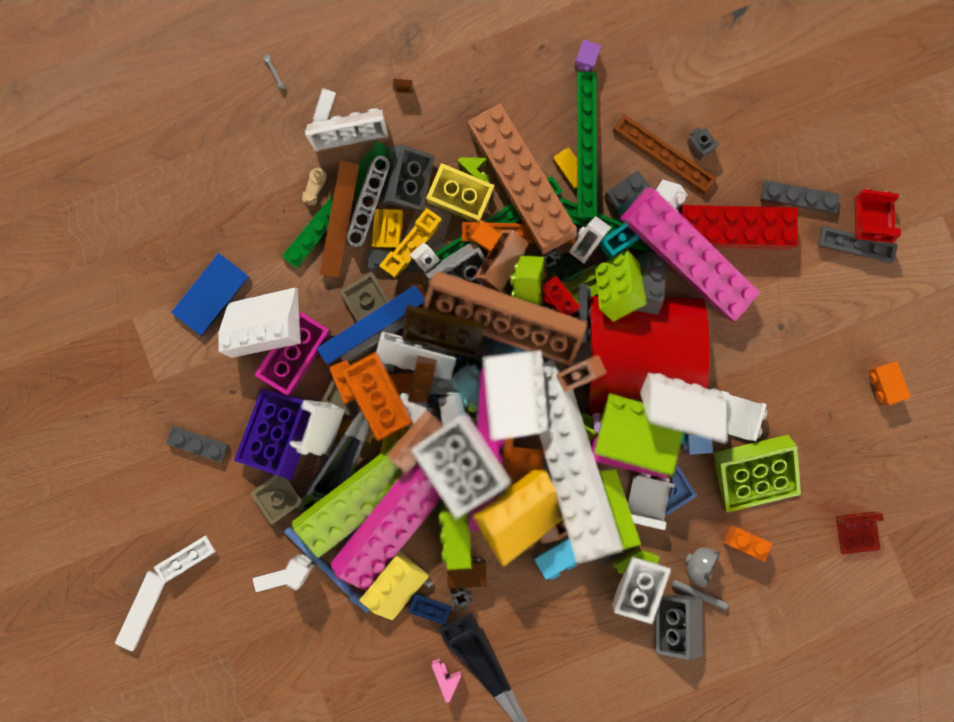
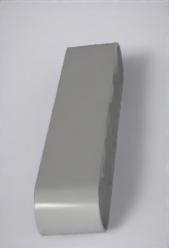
M384 156L375 157L370 162L347 230L346 242L351 246H361L365 241L389 170V161ZM377 160H381L384 163L382 171L375 167ZM371 178H375L378 181L376 189H372L369 186ZM365 196L370 197L372 200V204L369 207L363 204ZM360 214L366 218V222L363 225L357 223V216ZM354 232L360 236V240L357 243H353L350 239L351 234Z

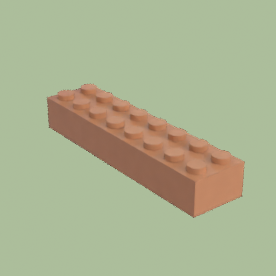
M500 103L468 120V128L484 157L487 158L488 164L542 255L575 238L577 228L502 104Z
M435 271L423 307L426 310L484 324L483 335L527 351H541L542 356L571 366L587 325L585 321L439 271Z

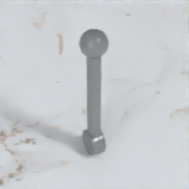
M265 55L263 57L264 61L268 63L278 83V88L283 90L285 84L281 82L271 63L270 55Z

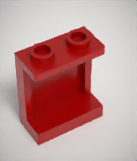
M863 189L854 198L855 239L892 244L901 236V228H895V202L899 199V194L890 191H873L872 189Z
M557 276L542 286L541 290L545 293V303L550 310L556 308L561 314L570 316L581 307Z

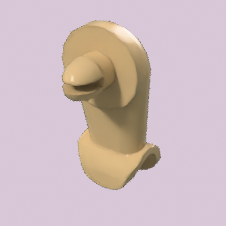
M314 168L310 172L306 190L302 192V201L308 205H316L317 195L326 181V172L322 168Z

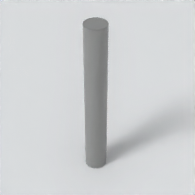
M674 579L672 582V587L692 596L702 597L703 601L720 609L726 610L728 607V603Z

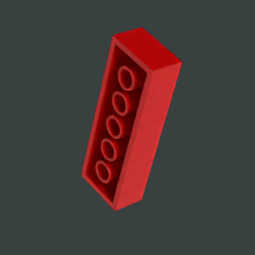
M682 205L678 210L714 248L791 250L798 246V208Z

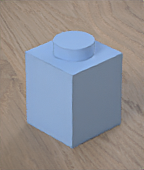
M696 434L685 435V444H682V448L684 451L686 450V454L713 453L712 439Z

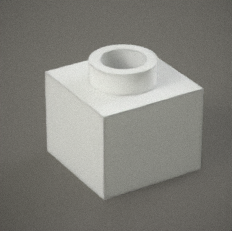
M425 243L421 244L410 254V257L425 273L440 261L432 249Z

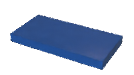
M218 253L171 313L200 336H203L248 280L249 276Z

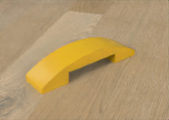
M426 208L416 220L414 228L395 251H391L379 267L394 278L398 276L413 261L410 254L421 244H427L441 223L442 218Z

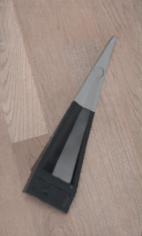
M362 410L307 487L298 505V510L307 511L353 475L370 426Z
M472 612L441 626L438 630L447 646L481 681L513 722H527L491 644Z

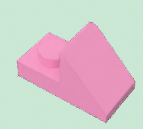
M439 658L432 661V668L447 703L450 702L460 680L461 671L446 676L449 674L445 662L441 663Z

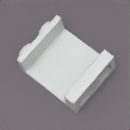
M720 391L726 401L727 434L749 441L759 439L762 433L760 426L762 420L767 415V404L756 403L729 395L728 392Z
M304 400L302 408L312 413L303 442L291 441L290 445L295 447L298 453L305 455L308 452L316 455H322V453L331 454L345 410L332 403Z
M642 472L639 473V476L633 475L628 506L634 523L665 530L667 522L664 521L670 489L675 486V484L669 483L670 479L658 477V480L651 479L650 474Z

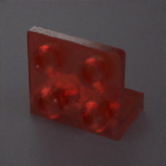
M869 511L837 515L836 523L841 554L880 550L877 522L884 521L883 513Z

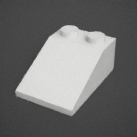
M632 557L617 587L612 602L614 613L652 624L671 569Z

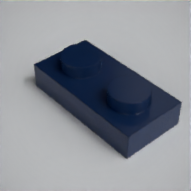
M415 593L409 613L446 625L452 605Z

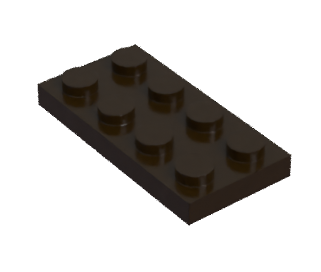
M407 305L402 340L478 359L484 324Z

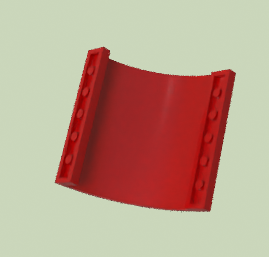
M591 296L588 304L591 312V358L599 355L606 374L590 381L588 415L593 417L596 413L602 414L609 393L643 403L640 392L648 373H659L669 379H680L687 384H698L708 389L710 338L704 298H664L658 315L634 310L612 321L600 310L599 298Z

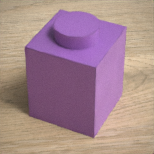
M583 39L574 67L579 71L592 72L601 45Z

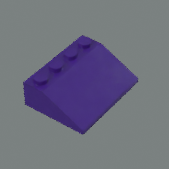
M261 388L234 461L292 480L301 453H298L297 449L290 445V442H303L312 414L302 408L304 400Z

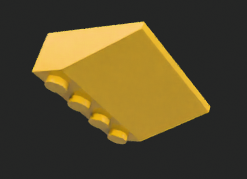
M533 470L473 515L502 566L513 560L563 520L555 487L547 473Z

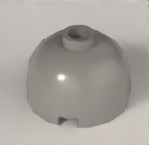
M701 547L696 549L693 554H688L685 564L688 565L687 574L692 582L705 588L716 568L715 561L719 560L720 552L708 547Z

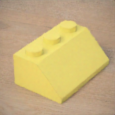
M441 163L426 199L428 204L469 221L477 222L481 221L495 185Z
M399 551L359 601L373 613L393 621L429 575Z

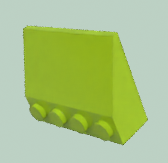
M609 393L602 411L594 454L672 476L683 431L649 422L643 403Z
M789 435L713 452L715 470L726 512L801 495L797 445Z

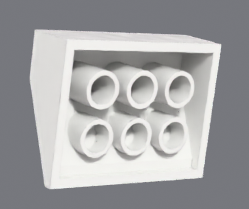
M378 108L370 109L366 113L354 112L346 117L334 116L331 120L326 121L321 119L314 120L311 124L307 125L305 130L306 137L315 151L389 137L383 109L379 110Z
M298 288L228 303L218 333L219 352L233 358L299 344Z
M524 351L484 358L491 440L535 434L548 430L541 351Z
M648 373L640 394L649 422L726 442V401L720 391L716 389L708 390L698 384H687L676 378L674 380L669 379L659 373Z
M466 413L411 449L456 518L505 488L511 482Z

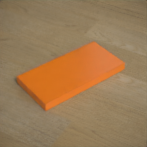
M377 352L341 370L377 440L413 423Z

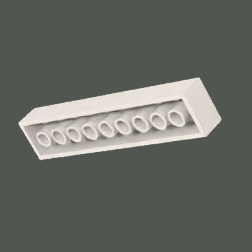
M552 359L542 364L548 430L539 432V436L577 563L622 551L623 548L574 391L571 389L564 392L556 375L567 370L565 363Z

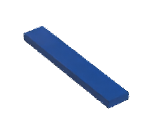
M414 285L317 349L326 364L329 365L404 317L407 305L419 307L425 303V299L416 285Z

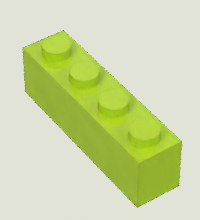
M617 470L600 471L599 475L623 550L640 545L641 543Z

